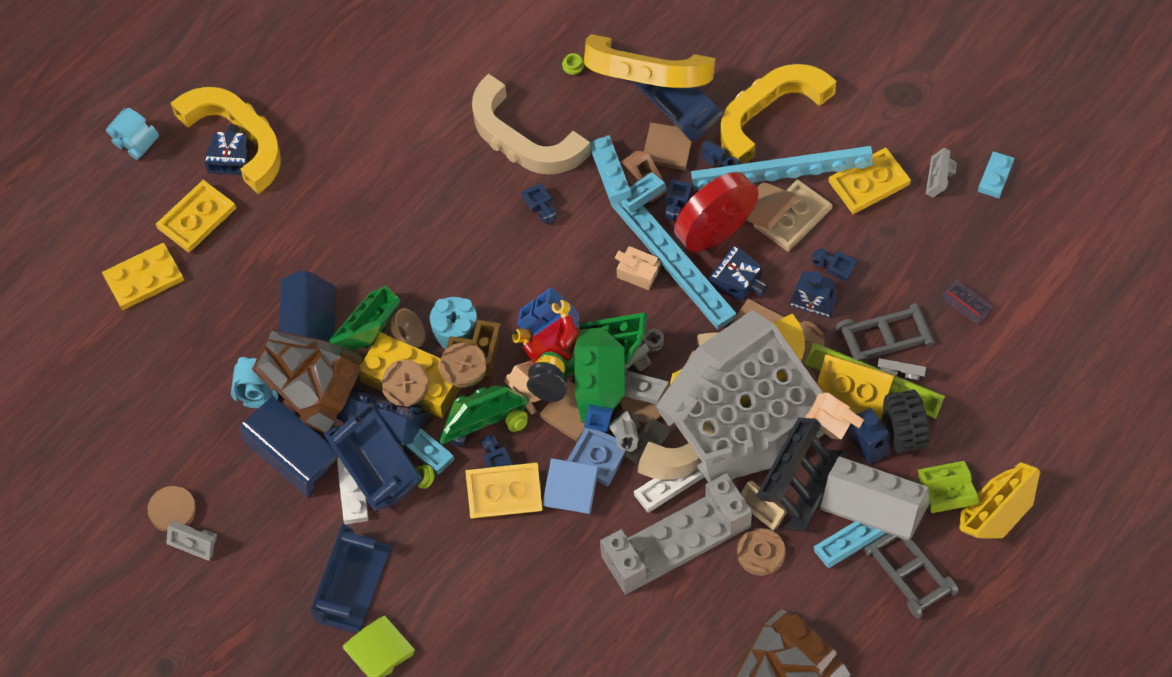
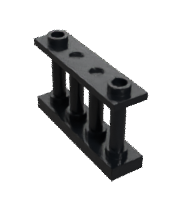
M798 417L756 495L761 501L779 503L790 515L784 525L787 530L805 531L824 495L828 476L838 457L843 458L845 455L843 450L826 449L819 441L816 434L821 423L816 418ZM810 445L821 457L816 467L805 456ZM799 465L810 475L806 486L795 476ZM789 484L800 495L795 506L784 495Z

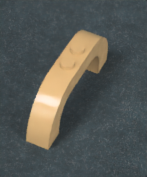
M488 74L476 87L472 99L476 129L494 150L504 153L511 162H517L532 172L551 175L570 171L582 164L591 155L590 142L574 131L561 143L554 146L545 147L534 144L494 115L495 109L507 97L505 84Z
M709 422L703 423L704 432L713 434V425ZM648 442L639 460L638 473L655 479H679L698 470L697 465L702 461L689 443L679 448H665Z

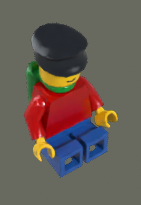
M551 287L536 297V300H532L520 309L517 325L522 329H516L518 334H512V340L515 343L524 344V350L534 363L528 370L529 380L526 385L528 390L541 400L558 402L567 393L566 381L568 377L575 375V345L580 330V325L577 322L580 319L574 306ZM526 328H528V329H530L532 332H534V335H533V337H532V341H529V339H530V332H529V330H527Z

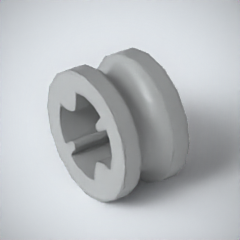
M649 329L645 332L643 341L649 347L650 352H658L664 346V335L658 329ZM655 337L657 343L653 344L650 338Z

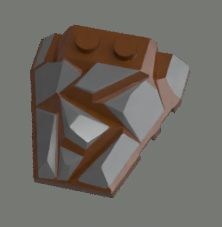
M271 329L252 370L272 391L277 390L285 399L283 402L288 407L291 405L301 415L299 419L304 424L324 434L330 429L337 414L343 409L362 367L360 365L362 356L351 349L333 345L328 341Z
M779 608L761 625L734 677H851L844 664L836 658L837 653L812 628L799 616L791 615Z

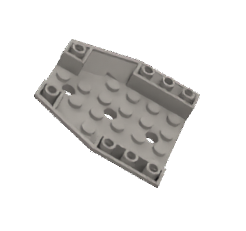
M752 310L699 346L655 407L668 426L675 423L702 461L697 467L706 480L711 482L726 473L730 479H735L770 469L798 417L805 418L810 413V408H813V403H816L814 401L818 394H823V392L774 323ZM778 370L786 373V382H781L777 379L776 374ZM741 396H746L750 399L751 405L749 408H744L740 404ZM704 422H709L713 425V434L704 432ZM818 430L816 437L819 438L825 433Z

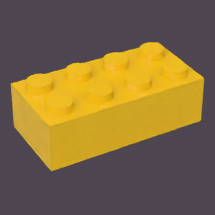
M380 333L361 363L362 367L359 372L361 383L383 392L382 376L386 369L394 362L412 360L424 368L429 379L428 392L417 405L422 406V410L443 419L461 387H455L447 383L442 377L439 366L441 358Z

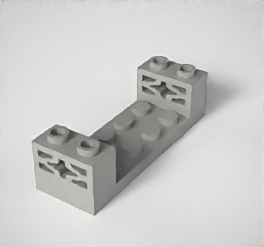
M726 473L706 484V497L627 538L621 529L600 540L601 557L624 594L627 595L751 528L752 511Z

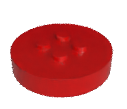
M741 172L727 173L714 179L700 189L684 206L675 223V235L692 252L705 251L720 244L731 236L752 213L759 195L757 187Z

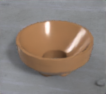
M406 308L400 309L392 315L389 327V334L392 338L415 348L422 346L425 341V330L418 316Z

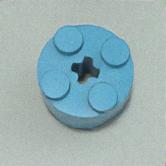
M124 108L105 130L113 138L111 141L119 149L125 147L128 149V153L136 160L159 137L156 129L152 125L148 127L145 123L146 119L130 108Z
M449 297L436 301L430 314L435 341L446 349L450 336L473 340L477 315L470 300L460 297Z
M241 357L234 367L231 387L232 398L236 402L237 399L243 401V405L250 408H259L272 396L278 399L279 392L277 390L272 391L252 370L257 358Z

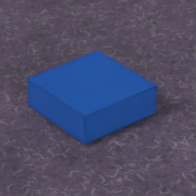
M589 404L584 428L607 432L612 408Z

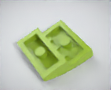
M965 461L918 470L921 485L927 486L929 489L928 506L931 513L979 504L978 495L971 482V473Z
M385 615L365 627L343 646V649L367 677H385L393 671L394 666L412 657L415 651Z

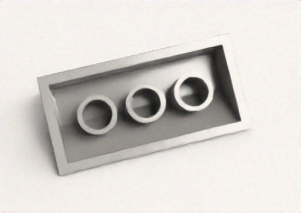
M838 457L828 476L820 508L823 511L854 522L857 521L868 527L910 541L929 505V489L927 486Z

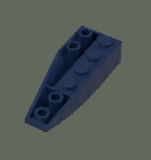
M352 388L343 409L337 414L336 419L346 423L366 404L372 403L400 446L415 441L414 438L420 428L422 429L428 421L430 412L422 410L423 407L420 405L399 407L384 396Z

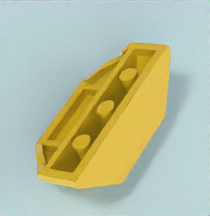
M1020 462L1015 465V468L1006 470L992 478L977 494L979 504L967 506L961 511L960 530L977 538H1003L1033 506L1040 475L1039 469Z

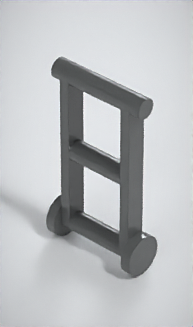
M917 303L910 305V309L855 324L852 319L840 321L835 326L838 333H843L853 358L864 363H868L870 358L925 344L926 347L935 344ZM914 317L921 336L896 343L888 323ZM879 326L886 346L861 352L853 333Z
M886 533L865 546L863 550L867 556L871 554L907 597L909 600L907 606L915 618L919 619L922 617L923 609L948 593L952 596L959 593L955 582L949 576L943 579L912 539L910 541L902 539V541L916 558L895 571L879 552V549L898 538ZM924 566L940 587L918 600L902 578Z

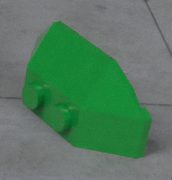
M386 285L369 292L329 340L330 343L351 350H357L362 347L365 349L370 348L376 341L377 336L386 331V325L395 313L400 299Z
M644 312L580 323L579 329L604 328L625 348V365H628L645 337L647 314Z
M604 328L580 329L575 345V396L580 419L583 423L585 422L589 404L612 408L613 411L626 395L625 348Z
M493 386L488 389L483 387L471 396L463 395L453 403L440 442L445 444L504 420L515 409L524 411L529 400L526 396L503 386Z

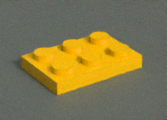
M887 148L872 154L873 166H867L862 169H845L829 177V183L852 214L910 185L911 179Z
M202 180L160 219L156 226L162 233L190 253L236 209L235 203Z
M164 243L102 272L122 311L184 281L181 272Z
M826 354L817 385L823 394L830 393L836 399L848 405L852 412L859 414L871 408L881 420L884 397L890 393L895 375Z
M538 463L466 470L471 519L542 511Z

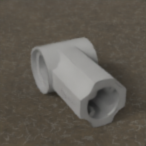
M627 410L610 422L609 427L616 437L617 446L622 451L632 452L637 448L639 440L637 429L640 428V423L635 415Z

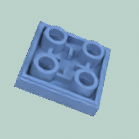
M551 458L542 506L590 514L599 467Z

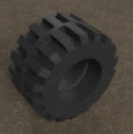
M912 389L886 395L883 402V414L886 429L890 434V443L894 450L899 454L927 448L930 437L929 424L923 401L918 392Z

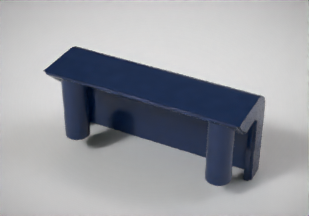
M632 81L690 141L699 139L724 115L722 110L698 87L674 88Z
M298 271L281 279L279 331L330 342L329 340L334 335L335 285L309 271Z
M274 396L253 412L240 427L242 441L307 498L314 489V483L339 458L329 443L308 425L304 424Z
M372 403L366 404L344 425L334 427L324 433L374 511L394 506L423 481Z
M342 523L310 609L314 621L324 626L354 634L362 630L391 549L390 544L355 534L352 528Z

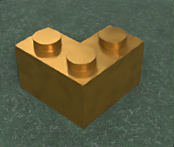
M477 320L473 340L450 336L447 348L461 342L478 346L485 354L487 361L486 374L484 376L492 377L502 339L501 325L496 322Z

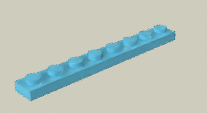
M871 146L691 171L694 191L700 190L714 179L731 172H741L752 183L775 181L788 177L797 178L809 174L819 175L823 172H841L852 168L862 169L867 166H873Z
M618 202L611 204L655 257H658L662 266L717 330L737 318L735 311L643 205L629 213Z

